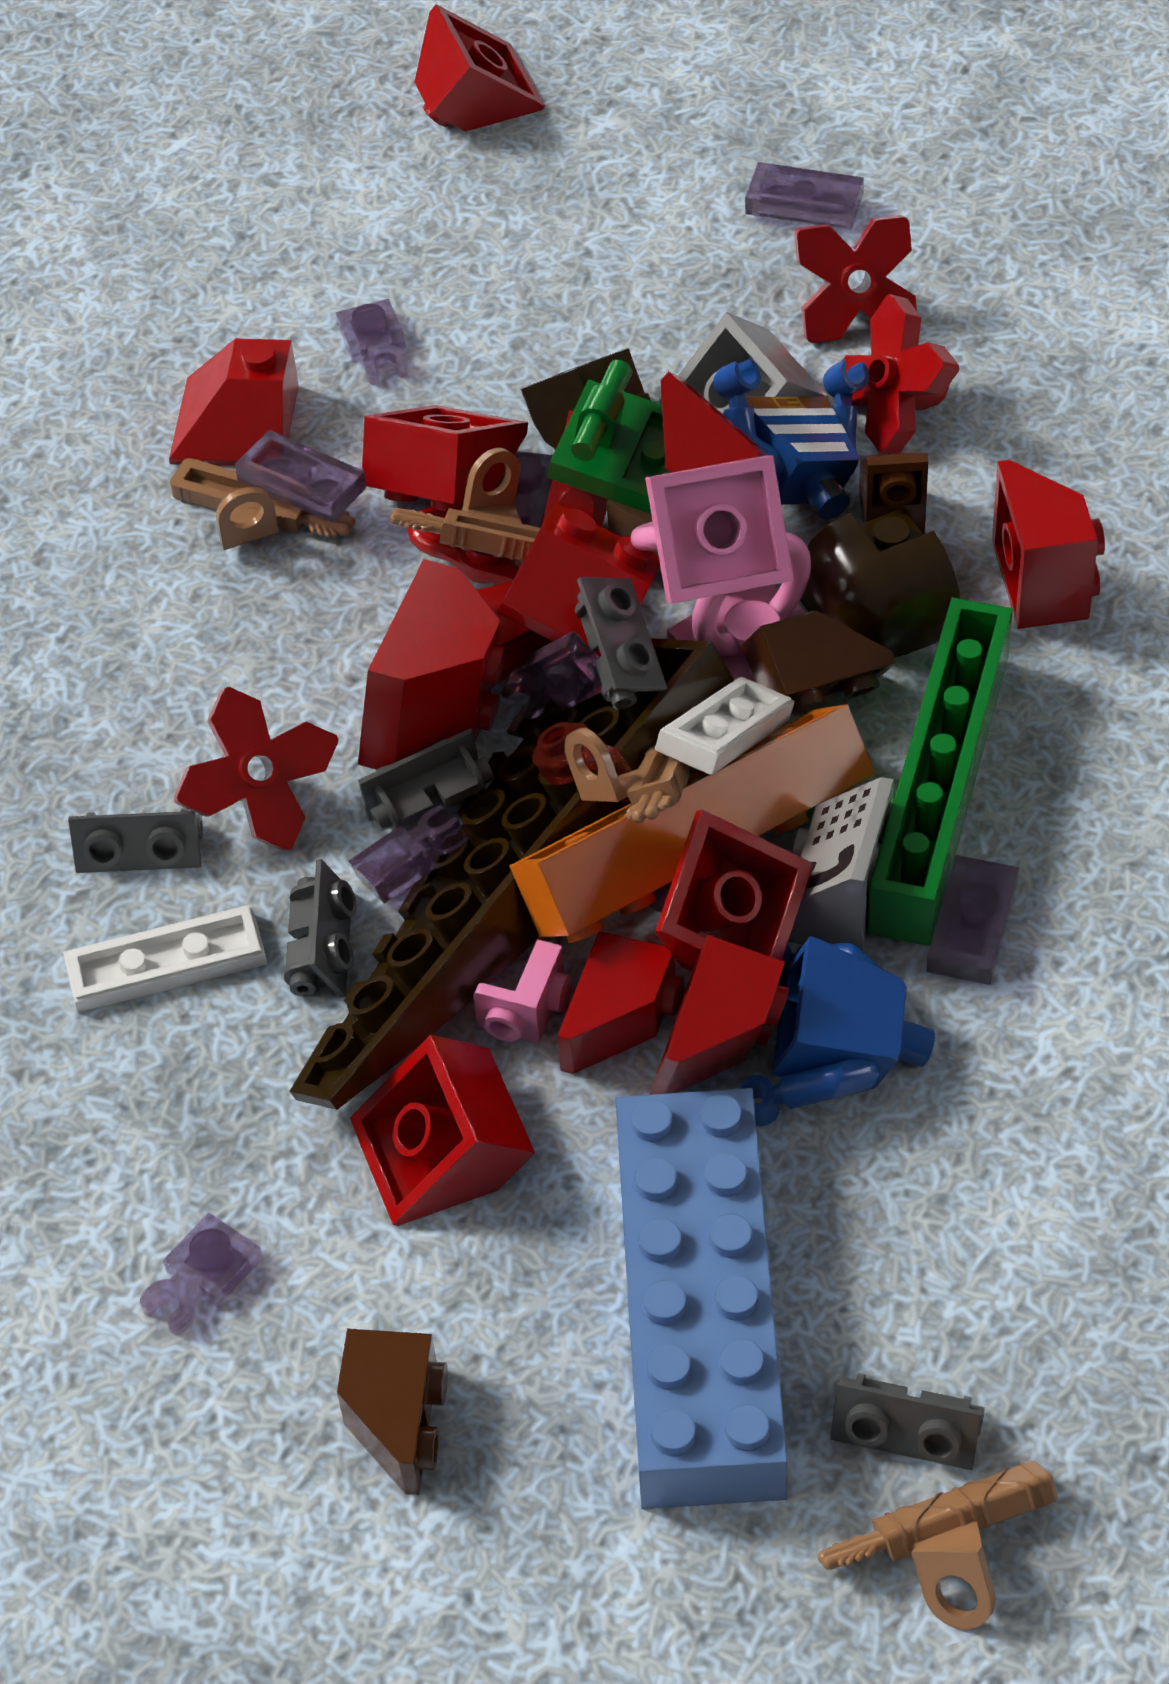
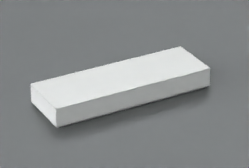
M739 677L660 729L655 750L709 775H713L788 722L795 701L754 681Z
M252 904L63 952L78 1013L267 965L266 954Z

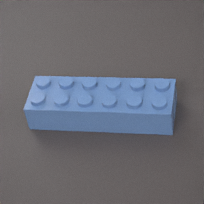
M753 1088L615 1097L641 1509L787 1500V1454Z

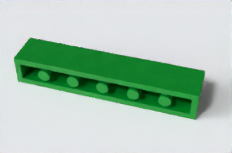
M951 598L870 883L867 934L932 946L1009 657L1013 608Z

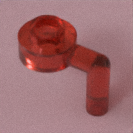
M560 722L552 725L540 735L532 759L549 784L562 785L574 781L565 753V740L568 734L579 728L588 729L586 725L582 723L569 724L567 722ZM581 744V754L589 770H598L593 754L586 746ZM605 745L612 758L617 775L620 776L631 772L632 769L620 751L614 746ZM629 797L621 800L625 806L631 804Z

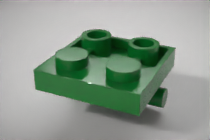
M613 360L601 383L588 379L551 458L547 478L651 514L645 478L670 473L666 469L662 405L624 392L631 377L632 368L625 361Z

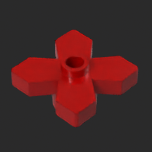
M902 215L872 218L854 247H850L828 224L799 227L794 231L797 263L822 278L824 285L801 307L804 337L808 342L840 340L860 309L871 319L888 294L908 299L917 311L916 296L886 277L912 251L908 218ZM857 270L865 271L862 283L857 288L851 290L848 284L850 275Z
M891 294L885 297L870 319L871 355H845L842 359L846 360V374L850 367L860 362L865 363L868 367L870 374L869 382L866 387L852 394V405L864 406L868 404L865 434L879 452L887 454L902 452L916 432L915 410L922 411L940 404L947 395L950 383L959 372V364L945 346L930 342L918 345L922 317L908 299Z
M226 687L219 692L207 720L224 754L219 759L187 767L174 795V802L202 816L209 817L241 801L245 808L252 838L283 851L290 850L295 844L306 817L287 781L325 772L339 739L337 735L307 721L270 739L261 701L234 688ZM253 757H258L264 765L265 777L262 781L253 779L248 773V763Z

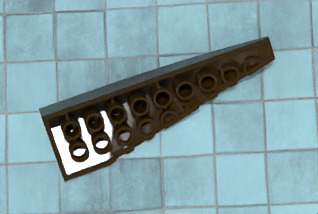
M651 638L667 689L665 691H638L635 693L637 702L631 707L619 710L613 708L611 701L604 700L602 695L603 686L596 664L573 651L567 655L513 719L506 732L509 735L522 738V742L508 757L503 751L492 754L488 763L492 769L494 780L484 792L478 795H471L463 802L457 812L463 822L457 833L448 834L440 840L398 910L404 919L396 935L394 933L384 934L372 954L378 961V965L367 981L355 982L344 999L349 1011L344 1022L329 1026L291 1087L289 1092L295 1100L338 1110L420 1046L430 1034L433 1035L474 999L473 995L479 983L491 984L539 937L509 866L631 804L629 797L619 802L581 800L565 753L566 737L579 728L589 729L605 744L618 776L639 769L645 758V753H647L646 751L651 746L656 745L660 729L734 681V678L710 641ZM581 744V754L586 766L593 774L598 776V765L593 754L586 746Z

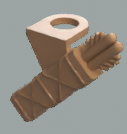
M494 448L485 452L472 466L468 476L462 510L449 508L445 518L433 516L430 513L425 514L422 511L416 512L413 509L395 508L390 516V521L393 524L404 526L405 528H413V530H421L422 532L441 534L439 542L441 544L451 545L453 548L454 546L460 547L466 551L474 550L492 554L499 558L506 557L512 561L515 559L521 562L526 557L540 530L538 527L521 523L515 506L521 471L520 463L513 453L503 448ZM496 463H504L506 473L502 483L495 490L484 492L482 484L487 470Z
M187 458L183 460L170 480L172 495L175 499L181 502H188L191 505L195 504L216 510V521L223 550L279 533V528L284 529L286 532L299 533L303 525H307L312 534H315L317 531L319 536L325 534L327 538H330L331 535L336 537L337 534L342 536L349 535L351 532L350 528L356 524L355 519L349 516L350 513L345 508L331 507V504L316 507L313 492L259 478V476H252L249 473L245 474L242 471L238 472L209 464L206 461L202 462L199 459Z
M579 728L568 734L565 740L567 761L581 800L619 802L629 797L632 806L628 808L625 818L636 823L644 822L646 817L653 820L657 818L660 811L674 806L680 800L682 789L686 786L693 767L656 751V745L646 751L647 753H645V758L639 769L618 776L609 751L594 732L586 728ZM581 744L586 746L593 754L598 765V776L593 774L586 766L581 754Z
M1036 1461L1019 1463V1466L1005 1468L1000 1473L978 1481H970L964 1484V1486L954 1487L946 1493L940 1492L930 1499L911 1506L900 1507L895 1512H886L884 1516L872 1520L873 1532L863 1536H853L851 1539L843 1540L842 1543H834L832 1547L819 1552L818 1561L825 1569L833 1570L845 1565L851 1566L855 1561L861 1562L865 1557L870 1559L874 1554L884 1551L894 1562L912 1556L925 1602L932 1613L943 1623L956 1629L972 1630L978 1628L992 1615L996 1604L995 1590L985 1558L980 1529L988 1528L996 1523L1057 1501L1058 1495L1053 1477ZM956 1576L969 1583L977 1596L976 1609L963 1611L948 1603L941 1591L942 1578Z

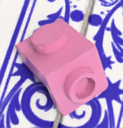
M537 939L515 991L479 983L473 995L477 1026L485 1029L493 1037L503 1041L513 1042L522 1038L540 1043L552 1012L562 1013L571 992L572 976L564 972L562 946Z

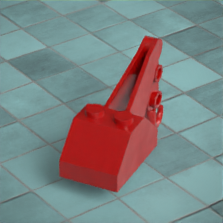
M434 507L420 510L425 514L430 513L433 516L445 518L447 511L436 510ZM407 528L411 543L419 551L431 557L448 561L458 568L423 559L368 668L358 765L378 770L383 766L391 765L422 751L437 741L448 739L469 728L473 731L475 741L481 729L487 731L492 729L499 707L500 696L492 694L491 689L555 643L497 613L522 564L521 561L515 559L512 561L506 557L499 558L492 554L474 550L466 551L455 546L453 548L451 545L439 543L441 534ZM468 579L476 583H494L497 585L476 590Z

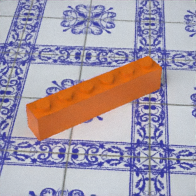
M848 704L814 709L779 727L715 774L709 775L698 769L691 772L686 786L682 789L680 800L674 806L660 811L657 818L650 820L646 817L642 823L626 819L625 814L628 808L632 806L629 804L517 861L509 867L539 936H566L568 943L577 942L600 932L604 928L602 918L619 910L621 915L641 910L657 900L653 891L670 882L672 884L696 811L703 809L757 836L771 829L773 834H779L807 822L808 816L806 811L854 789L856 784L875 775L876 772Z

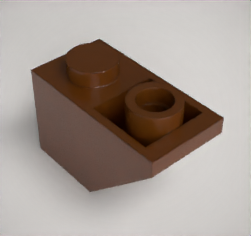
M908 452L860 456L859 498L863 523L904 508L923 535L925 534L928 482L927 453Z
M817 610L762 625L742 644L755 682L792 698L791 700L795 702L791 714L795 715L823 705L826 702L824 696L843 691L845 697L849 699L877 689L881 686L878 678L897 663L893 652Z
M347 1328L337 1388L344 1425L405 1494L420 1495L423 1470L434 1471L437 1465L439 1430L438 1427L429 1426L432 1405L443 1406L445 1404L448 1383L447 1362H437L432 1334Z

